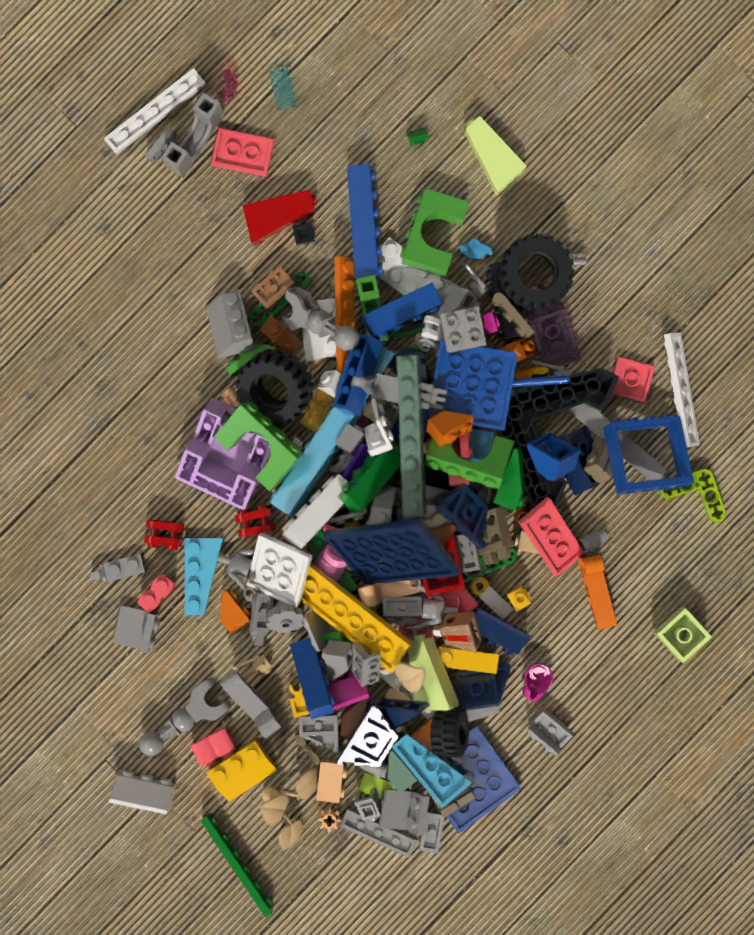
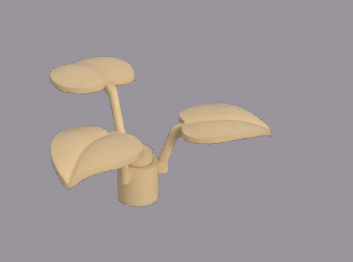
M407 655L395 667V674L399 678L400 683L396 690L390 688L387 691V699L413 701L408 694L400 692L402 685L409 691L417 692L423 684L425 668L410 665ZM380 667V672L387 670L384 667Z
M316 765L299 777L296 784L297 792H287L283 789L278 791L270 786L265 789L262 795L263 800L266 802L259 805L265 822L268 825H274L282 816L288 822V825L281 829L279 835V844L283 850H287L298 840L303 829L301 821L294 820L292 822L284 813L289 802L288 796L298 797L300 795V798L305 800L314 793L319 780V769Z

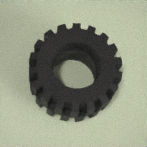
M463 708L435 710L431 721L430 740L436 756L461 758L464 755L469 740V722Z

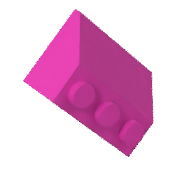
M351 671L346 673V677L341 679L338 677L333 681L329 680L331 687L327 689L329 694H333L335 704L332 705L333 710L369 698L370 692L368 687H362Z

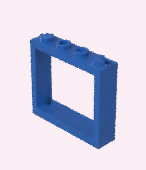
M666 414L660 416L661 418L647 416L642 420H638V417H633L622 422L621 419L609 421L610 424L603 427L617 495L683 488L694 483L680 416L671 417V415ZM667 427L677 477L628 483L617 432Z

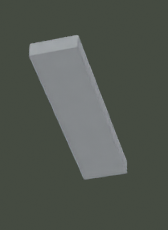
M348 807L339 824L340 827L410 858L417 842L416 838L399 830L380 828L379 821L362 820L359 812Z

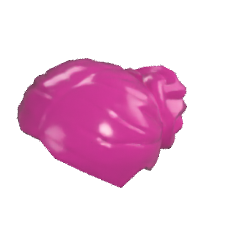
M535 663L526 669L524 674L526 685L522 689L523 696L529 701H537L549 689L554 679L553 673L548 666L542 663Z

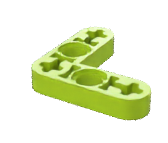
M701 469L692 472L694 483L691 484L689 489L678 488L679 493H677V489L670 491V495L664 493L663 490H659L660 496L669 499L698 489L708 519L712 522H721L726 517V510L710 470ZM702 473L708 475L709 478L706 479L707 485L712 484V487L702 489V486H706L705 482L699 479ZM709 490L715 493L713 501H708L705 498V494ZM718 502V505H715L716 510L721 511L718 519L712 516L715 511L713 507L709 508L708 504Z

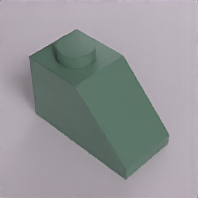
M392 748L389 752L387 779L391 787L401 793L415 783L418 778Z

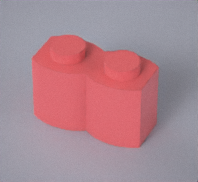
M167 573L157 577L152 583L151 589L145 591L140 596L138 604L147 612L156 609L162 603L164 596H167L174 590L177 582Z
M226 726L190 745L200 766L206 765V767L217 762L216 759L221 756L223 758L231 756L236 748V744Z

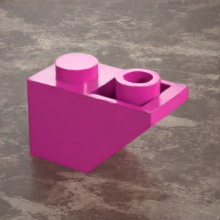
M492 312L481 316L485 338L495 335L498 327H500L497 316H493Z

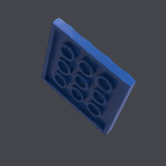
M440 340L433 385L437 389L446 390L447 395L439 393L438 397L446 398L445 402L437 401V405H443L444 409L430 408L427 418H432L442 411L472 415L474 417V426L505 431L518 353L484 347L447 352L445 341Z
M477 725L469 730V740L464 755L461 758L446 757L450 763H454L461 775L472 782L469 787L475 795V799L462 807L456 801L459 809L447 816L458 834L521 790L517 781Z

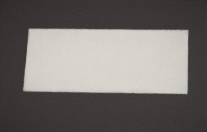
M490 586L479 596L502 619L513 610Z

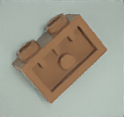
M279 266L272 269L263 281H258L253 286L251 292L268 309L286 293L287 288L293 287L296 284Z

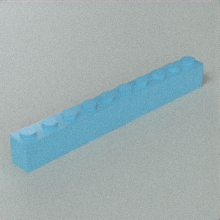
M382 346L373 375L376 376V373L383 375L386 368H393L396 354ZM367 394L363 407L370 398V394ZM334 407L332 410H328L322 425L315 429L313 439L304 446L303 457L282 480L279 490L272 494V501L270 503L294 518L325 471L328 463L331 462L339 450L335 444L336 440L346 425L354 426L360 416L345 414Z

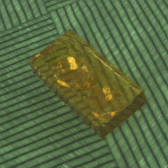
M318 389L299 423L314 432H318L335 398Z

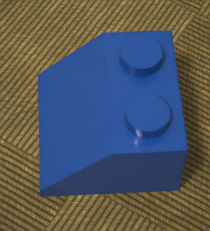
M550 432L527 445L537 472L553 482L575 469L581 451Z

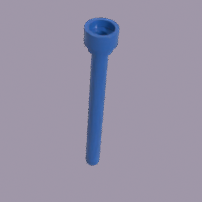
M566 375L513 379L512 387L569 383L570 377Z

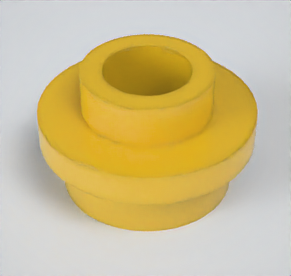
M483 577L474 578L470 583L472 593L480 596L489 587V582ZM477 583L483 584V588L481 590H478L476 588Z

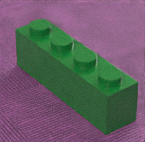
M391 441L393 449L375 456L369 455L364 460L365 464L362 468L357 469L353 473L352 480L342 486V492L337 497L352 513L362 512L401 465V449L394 441Z

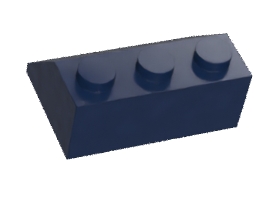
M586 426L560 438L581 450L575 469L564 475L574 495L576 496L600 484L592 478V475H589L584 470L587 463L586 458L593 449L592 443L594 442Z
M478 606L474 609L480 635L486 638L485 642L493 646L499 644L503 647L502 651L513 655V653L518 655L531 637L527 632Z

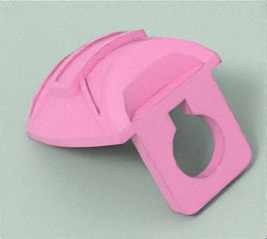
M329 544L320 552L314 562L315 566L334 581L340 578L347 566Z

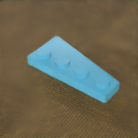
M184 538L185 615H205L223 538Z
M408 734L392 746L441 808L445 807L472 784L470 780Z

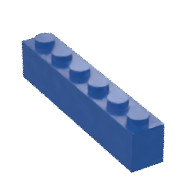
M370 164L347 166L355 279L375 275L376 281H381V275L384 274L383 264L379 262V256H382L381 244H378V237H381L380 226L376 223V218H379V209L375 207V200H378L377 189L373 185V181H376L375 169L372 170Z

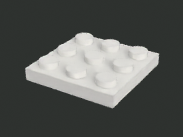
M261 533L258 535L246 585L288 605H294L297 608L300 605L313 555Z

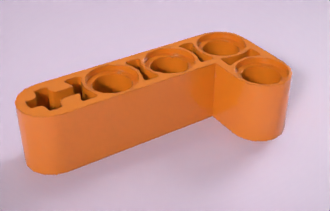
M596 553L578 558L597 630L616 626L617 622L603 573L605 568L601 555Z

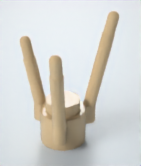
M257 654L255 657L232 667L234 670L253 663V669L243 676L247 679L255 672L261 673L251 684L253 688L270 672L269 669L272 667L264 654L261 656Z

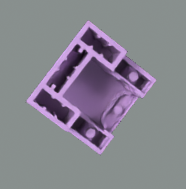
M211 398L203 409L193 439L184 451L175 479L239 509L245 510L259 483L256 476L270 459V446L261 434L247 432L234 448L227 451L214 436L236 409Z

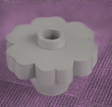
M279 600L277 605L267 612L266 625L270 630H276L277 633H289L291 630L297 631L304 626L302 617L305 615V612L302 608H295L294 605H288Z

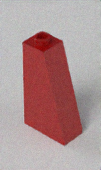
M305 190L242 205L252 246L261 243L314 213V206H317L315 194L311 195L310 190Z

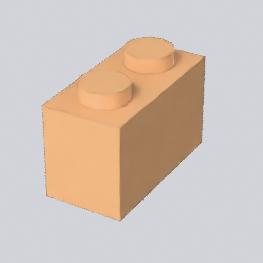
M321 759L316 801L339 803L340 797L344 798L345 786H341L342 778L346 779L347 767H343L344 762L343 765H339L336 763L337 760Z

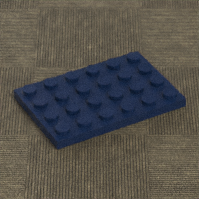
M421 519L326 530L323 538L365 585L459 576L461 571L460 567Z

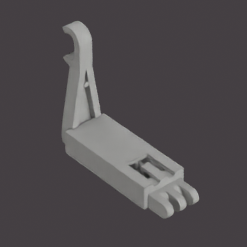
M377 373L376 376L369 375L363 379L353 377L352 385L362 387L366 394L372 395V398L399 403L398 378ZM421 383L422 391H425L422 392V408L443 410L444 406L437 405V401L445 402L446 398L438 397L439 393L447 395V391L437 389L434 385Z

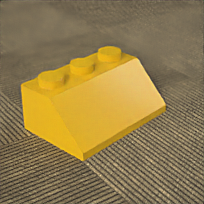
M255 738L235 751L231 756L209 768L207 775L216 789L230 802L278 769L258 738Z

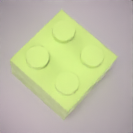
M680 607L653 632L677 660L682 663L712 638L684 607Z

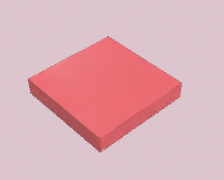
M618 356L613 374L618 375L619 378L611 395L646 403L655 366Z

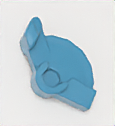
M472 239L469 243L459 246L461 253L469 259H481L486 254L493 256L491 247L480 243L477 239Z

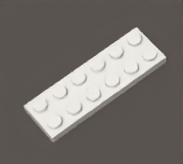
M388 237L382 245V256H379V262L383 264L384 270L381 280L403 296L432 282L443 303L450 285L441 281V276L402 264L403 257H400L402 246ZM476 302L474 307H480L481 304ZM439 310L433 314H430V316L436 318Z

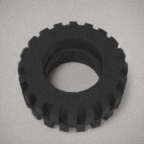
M539 233L535 236L529 234L525 235L522 239H517L503 254L498 266V281L501 282V291H505L507 294L505 297L508 300L514 301L515 306H522L524 310L534 309L535 311H540L544 308L552 307L568 293L569 288L573 284L572 277L575 276V270L572 269L574 261L573 258L570 259L568 256L570 254L569 250L563 249L561 241L555 242L553 240L554 237L550 235L543 237V234ZM537 255L549 262L553 270V280L548 287L542 290H533L521 281L518 268L525 257Z
M267 349L262 353L256 354L239 371V379L236 381V388L239 389L236 391V394L241 399L240 404L247 401L254 403L264 416L272 420L275 427L282 424L287 425L292 420H295L309 405L313 397L312 390L314 389V383L310 382L312 375L306 371L308 367L305 363L302 364L299 361V357L291 356V352L286 350L281 352V349ZM269 374L279 378L287 388L288 400H277L271 397L263 387L262 375Z

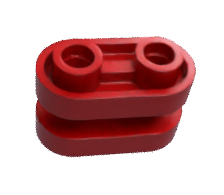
M267 505L257 506V511L249 512V509L238 510V514L234 515L235 522H241L243 528L237 530L238 537L241 538L276 530L275 523H269L268 516L273 515L272 507L268 508ZM260 518V526L250 527L249 520Z
M146 520L145 527L151 528V534L144 535V543H147V547L159 548V545H165L168 550H178V547H182L183 539L177 538L178 531L184 532L185 524ZM159 529L170 530V537L158 536Z

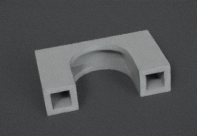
M204 92L193 107L195 119L188 134L179 145L171 142L161 157L167 169L182 178L185 177L224 116L220 103Z

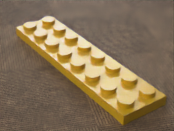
M312 562L310 563L301 601L338 631H342L344 636L354 644L360 642L363 648L368 650L369 655L379 652L381 655L380 665L390 673H393L396 665L402 661L413 642Z

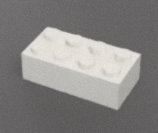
M340 474L336 478L331 476L321 487L323 491L318 490L309 499L311 504L309 506L305 504L295 514L298 518L296 520L292 518L282 528L285 532L281 536L297 549L304 547L344 504L337 496L342 492L341 488L347 481Z

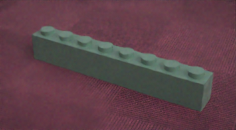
M417 355L397 356L403 516L426 515L420 357Z

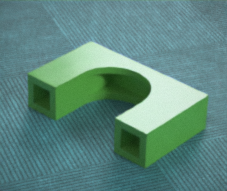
M427 188L424 194L420 193L417 205H420L418 212L414 211L411 222H414L412 229H408L405 238L408 240L407 246L403 245L400 257H403L402 264L445 278L453 254L429 246L422 238L421 228L427 222L435 219L445 220L462 226L470 202Z
M247 401L236 409L214 438L228 451L234 448L247 432L261 434L269 443L271 456L267 465L256 476V479L270 491L279 485L303 457L304 453L301 452L297 444L292 443L282 430L277 429L273 425L272 420L264 416L254 403Z
M495 436L488 456L480 461L473 462L463 460L457 456L452 448L453 442L440 447L432 438L426 453L425 466L433 470L446 472L452 476L466 478L471 482L482 483L491 488H500L514 441Z

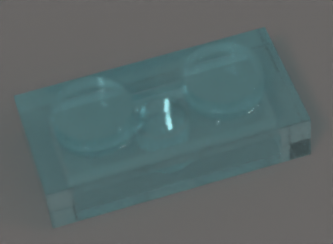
M288 68L269 71L277 111L296 107Z

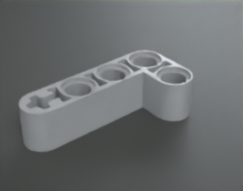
M236 669L219 681L225 692L253 719L258 730L266 739L282 727L272 707Z

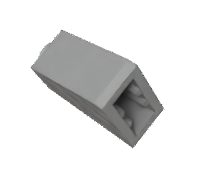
M384 485L376 494L372 504L369 525L391 522L396 487Z

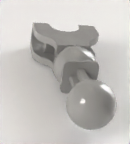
M300 287L286 289L285 299L291 303L293 312L283 315L282 324L292 331L301 327L304 329L309 328L311 332L318 334L319 337L331 335L334 337L337 347L345 351L352 350L358 345V331L349 325L336 326V317L329 316L327 312L320 310V307L314 303L310 292Z
M207 678L194 687L190 703L185 708L175 710L171 718L167 719L169 724L158 732L148 731L140 737L139 748L143 754L147 756L159 754L163 749L164 741L176 733L179 736L182 732L191 730L195 722L197 723L201 719L208 721L217 720L231 708L232 705L228 701H224L216 706L207 703L205 694L214 684L212 678Z

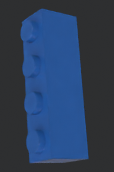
M431 282L363 315L362 321L369 335L374 338L377 337L379 340L388 335L387 332L392 329L398 331L404 328V323L409 321L414 323L422 319L421 315L427 312L429 315L440 310L439 306L442 304V301Z
M359 334L358 345L349 351L332 407L345 414L361 415L367 394L362 387L352 385L353 377L363 379L374 374L383 345L382 342L371 335Z
M311 638L291 643L290 648L307 711L311 719L333 713L332 705L335 704L333 694H329L327 689L331 686L328 677H324L323 674L326 668L323 659L319 660L318 655L321 654V651L317 652L311 644Z

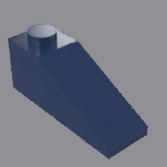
M383 698L376 703L394 728L417 716L430 706L429 702Z

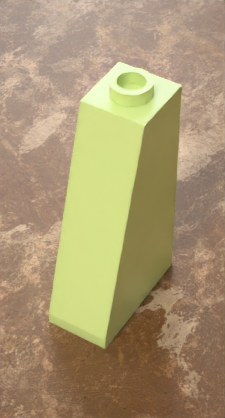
M479 116L477 119L472 118L465 125L467 127L465 135L494 193L498 196L525 171L527 166Z
M425 634L413 636L414 639L410 640L413 643L408 649L409 664L414 667L425 668L423 684L417 692H413L414 701L429 702L430 706L424 711L451 710L459 706L458 699L433 637H425Z

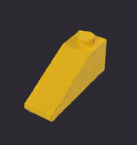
M446 645L439 646V654L444 666L447 668L497 674L500 654L483 651L470 652L448 648Z

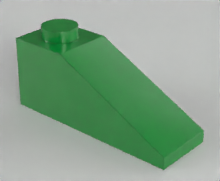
M516 447L513 450L500 488L493 502L512 511L518 510L519 507L522 508L526 497H524L525 480L522 448Z

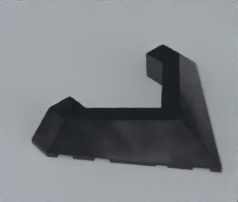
M599 368L569 375V383L512 388L505 431L498 429L496 431L499 437L514 441L510 458L514 448H522L525 491L533 508L546 497L550 498L556 507L568 481L562 478L553 482L537 472L527 448L528 443L538 438L533 421L582 404L602 412L619 378L618 375Z

